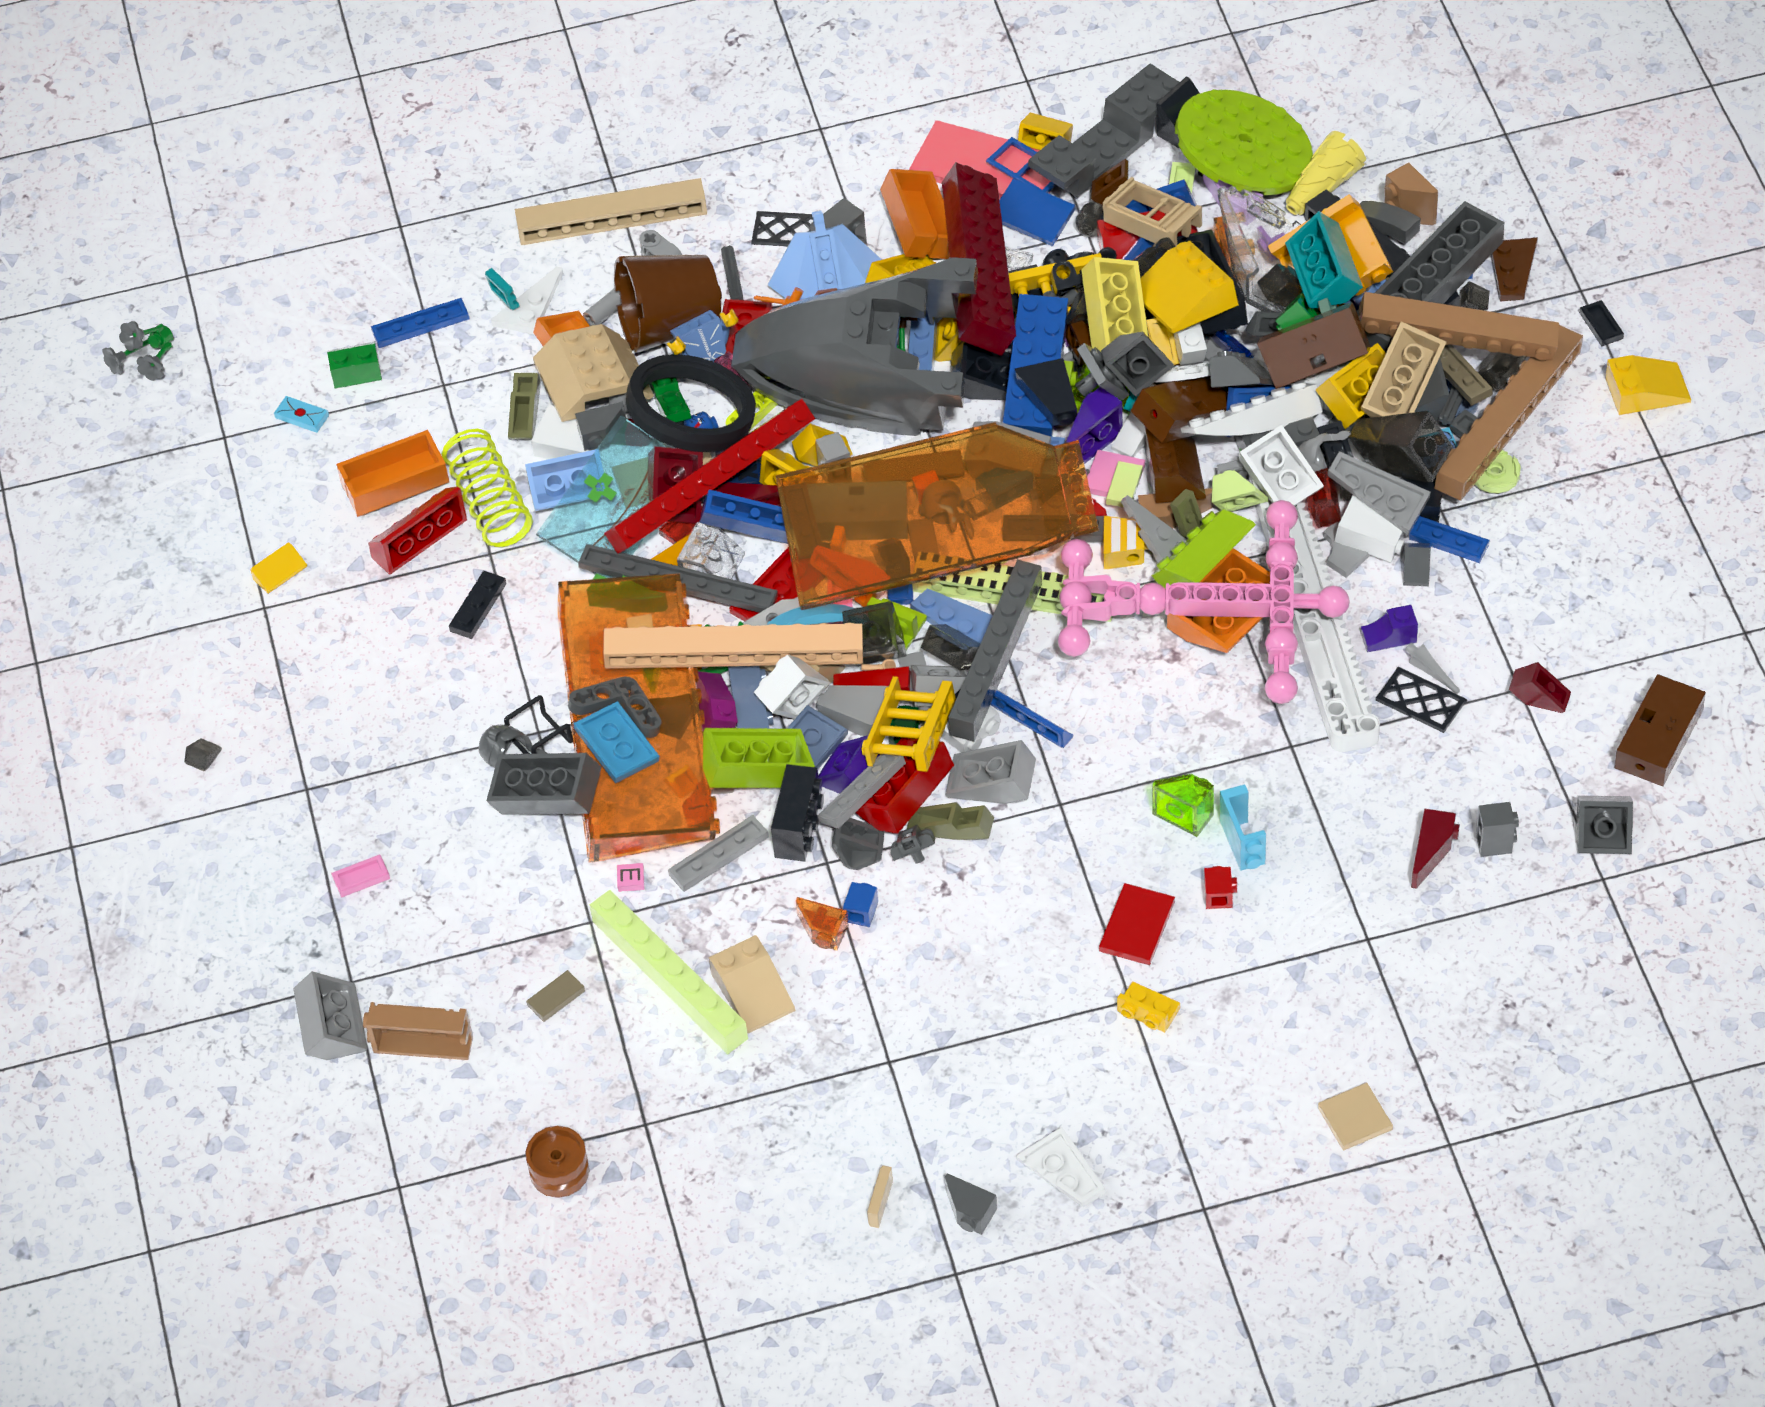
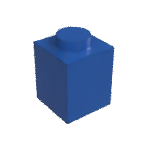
M851 882L843 905L844 922L865 927L871 926L879 902L877 887L868 883Z

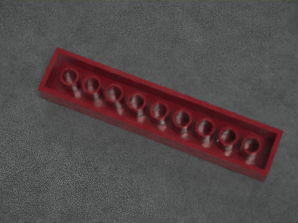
M955 162L942 181L950 258L976 259L978 268L976 294L958 293L956 317L959 340L1002 356L1016 337L997 178L991 174L977 171L968 165Z

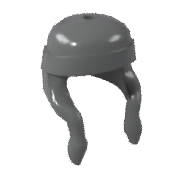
M497 724L490 726L483 732L478 749L483 760L495 768L498 754H505L514 738L520 741L530 752L533 745L529 737L520 730L506 724ZM536 749L537 754L547 753L542 749Z

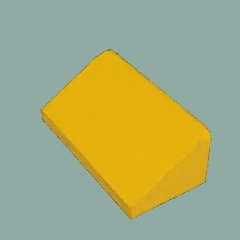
M288 542L253 566L250 571L253 580L269 594L306 568L307 563L294 546Z

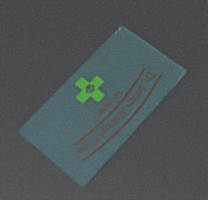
M621 415L540 527L536 536L577 563L586 544L615 550L604 532L649 502L647 479L648 453L654 446H668L654 439ZM644 538L622 552L633 555ZM597 573V574L602 575V576H604V577H606V578H609V579H611V580H613V581H615L616 578H617V577H613V576H609V575Z

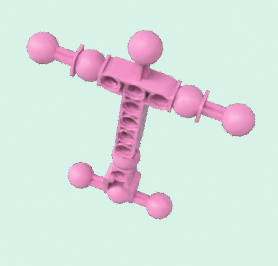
M1279 500L1273 502L1266 512L1267 523L1274 530V538L1269 539V549L1265 557L1270 569V584L1178 582L1171 585L1166 583V589L1157 583H1148L1140 588V583L1135 585L1132 582L1111 580V577L1108 575L1084 576V569L1090 565L1093 558L1092 549L1084 540L1074 539L1068 541L1061 551V559L1063 564L1069 569V578L1063 580L1065 586L1062 588L1059 596L1060 603L1064 608L1061 613L1067 617V626L1059 634L1058 645L1061 651L1068 656H1081L1088 650L1091 642L1088 631L1082 627L1083 619L1107 621L1111 616L1130 615L1135 612L1140 614V609L1144 613L1151 615L1160 614L1165 610V615L1171 613L1180 616L1270 617V633L1266 638L1265 646L1268 652V663L1274 664V673L1268 677L1265 691L1268 698L1274 703L1284 704L1294 699L1298 690L1295 677L1289 673V665L1294 664L1295 652L1298 647L1297 638L1293 633L1294 608L1319 609L1325 616L1335 618L1342 616L1347 611L1350 600L1347 592L1342 587L1334 585L1325 587L1319 594H1294L1293 569L1297 564L1298 555L1295 550V539L1290 538V529L1295 526L1298 513L1296 507L1291 502ZM1091 593L1105 594L1104 602L1091 603Z

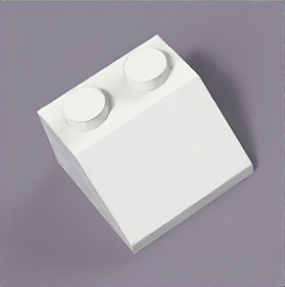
M786 655L776 663V668L760 681L759 687L754 693L773 714L795 719L806 705L810 706L830 684V681L800 658Z

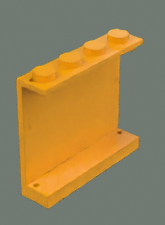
M1349 194L1322 211L1323 214L1339 223L1363 288L1354 296L1364 293L1366 288L1374 283L1383 281L1387 275L1393 272L1360 203ZM1308 221L1268 245L1271 254L1280 260L1296 296L1301 294L1303 290L1285 242ZM1343 303V304H1337L1336 306H1337V307H1340V306L1344 305L1345 303Z

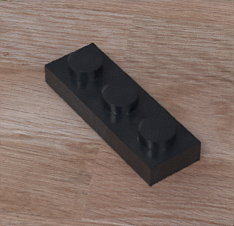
M483 570L450 622L449 631L473 639L506 586V578Z

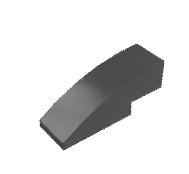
M1362 201L1360 203L1367 220L1383 235L1391 236L1406 245L1420 231L1421 218L1409 211L1377 201Z

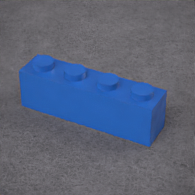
M708 490L703 502L699 523L790 545L794 544L784 507Z

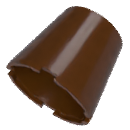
M707 255L619 256L616 258L614 264V291H619L621 302L616 307L623 335L631 350L641 352L674 341L675 339L670 330L709 310L721 319L719 314L721 313L722 292L718 285L712 262Z

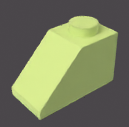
M1227 470L1222 474L1213 476L1212 503L1221 510L1234 511L1268 502V497L1235 470Z

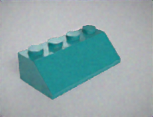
M1318 211L1285 242L1308 307L1312 309L1319 308L1318 301L1325 298L1329 300L1331 305L1346 303L1363 288L1339 223L1322 212Z

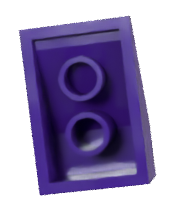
M1101 387L1094 392H1090L1083 400L1066 440L1067 473L1069 474L1074 473L1096 455L1097 450H1103L1112 443L1123 427L1122 401Z

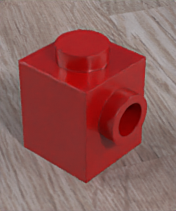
M1213 866L1211 868H1204L1206 909L1233 908V893H1237V877L1231 876V867Z

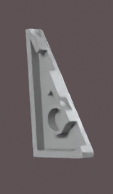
M1127 495L1121 500L1128 517L1131 518L1133 516L1141 528L1138 533L1148 549L1153 552L1157 563L1166 556L1170 557L1173 554L1172 548L1179 542L1187 540Z

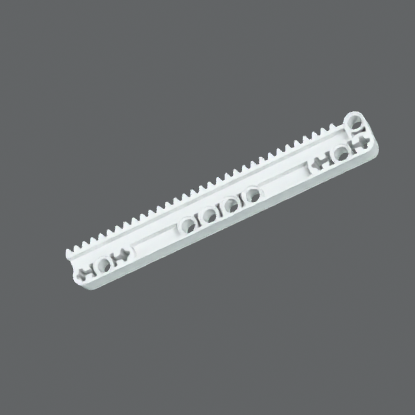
M1249 476V482L1264 494L1251 476ZM1269 498L1268 502L1255 505L1268 548L1269 539L1274 538V530L1268 525L1266 520L1267 509L1272 504ZM1303 500L1295 505L1298 519L1295 526L1290 529V538L1295 539V550L1298 555L1297 564L1293 569L1294 594H1319L1325 587L1333 586V582L1330 581V573H1328V567L1325 565V557H1322L1323 551L1320 550V542H1317L1318 536L1315 534V527L1312 526L1313 520L1310 519V511H1307L1308 505ZM1294 608V631L1331 747L1338 752H1348L1375 746L1379 741L1380 720L1377 716L1371 714L1372 702L1369 701V693H1366L1367 687L1364 685V677H1361V669H1358L1359 662L1356 661V653L1353 652L1351 637L1348 636V629L1345 628L1346 622L1343 620V615L1332 618L1325 616L1319 609Z

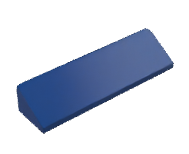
M997 689L991 702V706L1061 748H1064L1074 735Z

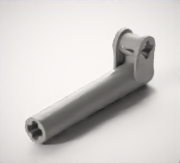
M646 230L641 233L639 238L642 245L641 255H682L676 245L670 243L657 231ZM613 288L583 313V317L590 326L601 324L617 311L616 305L621 304L619 291H614Z

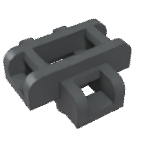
M917 824L899 832L897 841L891 845L890 854L894 861L911 854L915 864L921 863L925 860L921 850L934 845L936 838L931 829L921 830Z

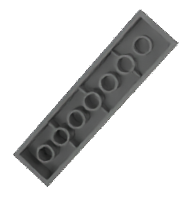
M1464 201L1375 293L1444 304L1503 243L1505 222ZM1364 331L1371 347L1379 343L1385 353H1387L1394 338L1393 336Z

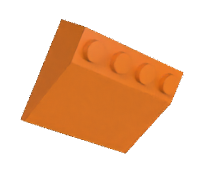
M1233 548L1199 583L1270 584V572ZM1169 613L1167 615V628L1187 642L1228 653L1263 617L1180 616Z

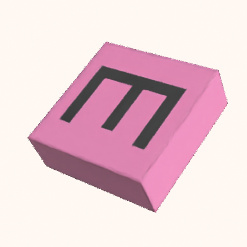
M643 863L617 865L618 892L645 890Z

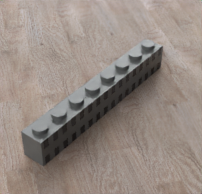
M1017 559L949 715L951 736L975 742L1042 586L1041 565Z

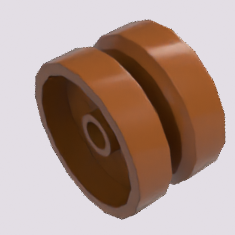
M552 1126L535 1133L529 1140L525 1151L531 1182L537 1191L546 1196L560 1198L570 1196L579 1191L587 1182L590 1169L585 1143L579 1133L569 1127Z

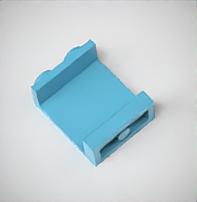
M1245 784L1220 791V823L1240 871L1258 868L1260 865L1265 864L1266 859L1265 830L1244 835L1240 827L1241 824L1248 823L1249 792Z

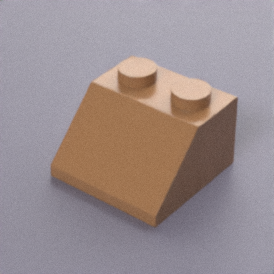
M1409 162L1386 174L1384 203L1397 206L1420 217V224H1436L1438 190Z

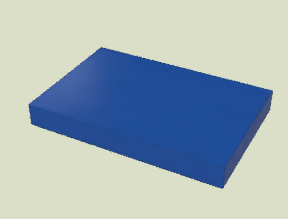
M1014 178L999 200L1002 225L1050 246H1054L1076 210L1074 204Z

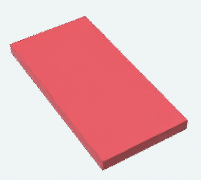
M936 120L909 170L932 171L936 182L942 184L943 179L955 162L968 165L977 171L991 174L997 178L1000 200L1013 178L987 163L986 159L1009 139ZM1011 145L995 161L1017 173L1028 163L1032 156ZM1032 168L1022 176L1041 189L1051 182Z

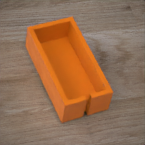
M889 169L880 190L905 257L925 258L928 255L929 258L949 259L944 200L933 172Z
M429 430L336 464L340 483L357 517L449 483L446 463Z

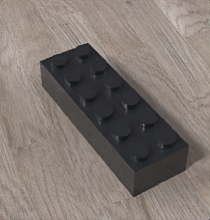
M1213 230L1192 233L1189 237L1178 236L1177 245L1182 242L1191 241L1234 282L1238 305L1201 321L1200 325L1203 334H1214L1217 331L1237 329L1240 326L1248 325L1245 298Z

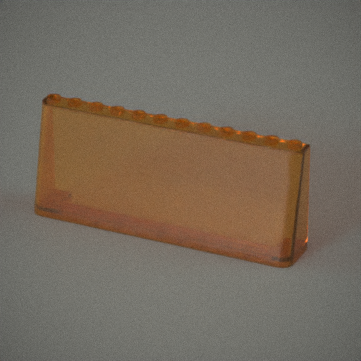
M680 573L558 582L557 614L568 702L572 691L627 676L637 681L661 718L659 734L652 738L645 737L660 756L659 762L615 783L574 729L575 722L595 712L576 715L569 710L574 753H587L602 766L590 814H582L588 863L714 840L716 834H720L719 818H714V812H717L716 796H711V790H714V788L709 787L703 770V731L701 725L705 724L704 710H699L698 706L702 702L701 689L696 688L695 682L699 681L698 668L605 669L604 628L691 626L687 625L686 619L690 618L689 605L684 604L683 599L687 598L686 584L681 583ZM606 693L596 694L602 699L609 698V695ZM640 704L631 705L636 710L644 709Z

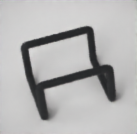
M542 695L536 696L504 718V724L510 726V719L539 701L542 716L556 730L531 747L532 754H537L536 749L558 734L568 743L573 742L570 724L567 723L560 727L547 714ZM513 739L512 743L523 754H530L517 739Z

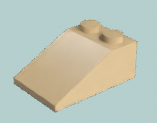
M757 935L709 957L712 977L732 1009L746 1022L748 1034L796 1011L768 952Z

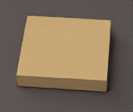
M1368 1083L1318 1103L1320 1113L1343 1151L1393 1130V1124Z

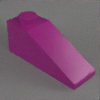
M696 671L695 678L702 731L705 728H735L738 722L735 700L722 675Z

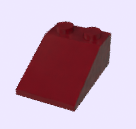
M654 446L648 453L647 479L649 502L703 465V452ZM702 498L667 522L700 525Z

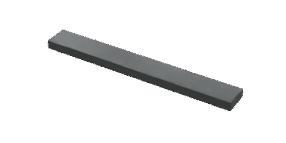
M586 544L578 562L580 569L622 578L624 575L645 585L759 613L774 605L778 597V590L623 552L617 554L615 550Z

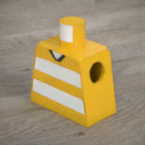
M1104 516V569L1142 565L1144 563V550L1149 549L1138 533L1141 528L1136 520Z

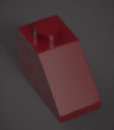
M1539 662L1515 669L1509 690L1525 705L1558 713L1566 711L1571 691Z

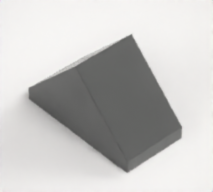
M1430 543L1404 544L1403 586L1429 587Z

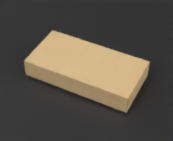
M884 1165L880 1167L867 1211L870 1227H880L893 1183L892 1167Z

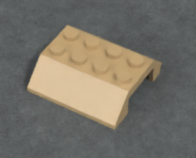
M603 324L557 333L533 357L536 369L561 422L576 419L575 413L585 411V402L626 393L630 378L634 370L639 366L627 340ZM648 384L643 389L645 399L647 400L654 396Z

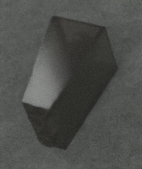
M1429 411L1358 419L1351 431V435L1348 436L1367 464L1397 477L1424 482L1434 481L1453 447Z

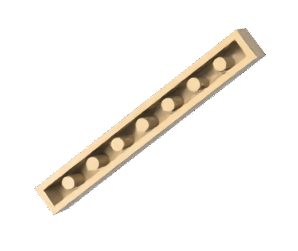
M697 178L515 209V215L522 246L707 215L702 180Z

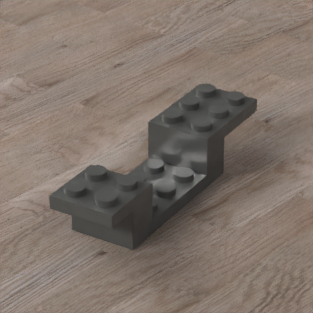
M1149 63L1105 98L1103 119L1073 143L1060 135L1028 160V166L1078 198L1092 186L1093 180L1129 157L1153 137L1155 117L1157 116V102L1173 89L1179 81Z

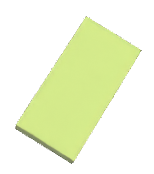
M1118 461L1106 498L1107 505L1124 508L1121 500L1128 495L1134 499L1143 472V465Z

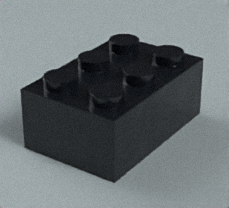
M786 764L771 825L775 858L806 862L807 853L813 850L814 837H812V832L818 829L819 819L817 812L818 809L823 808L824 794H821L822 779L818 778V769L815 767Z

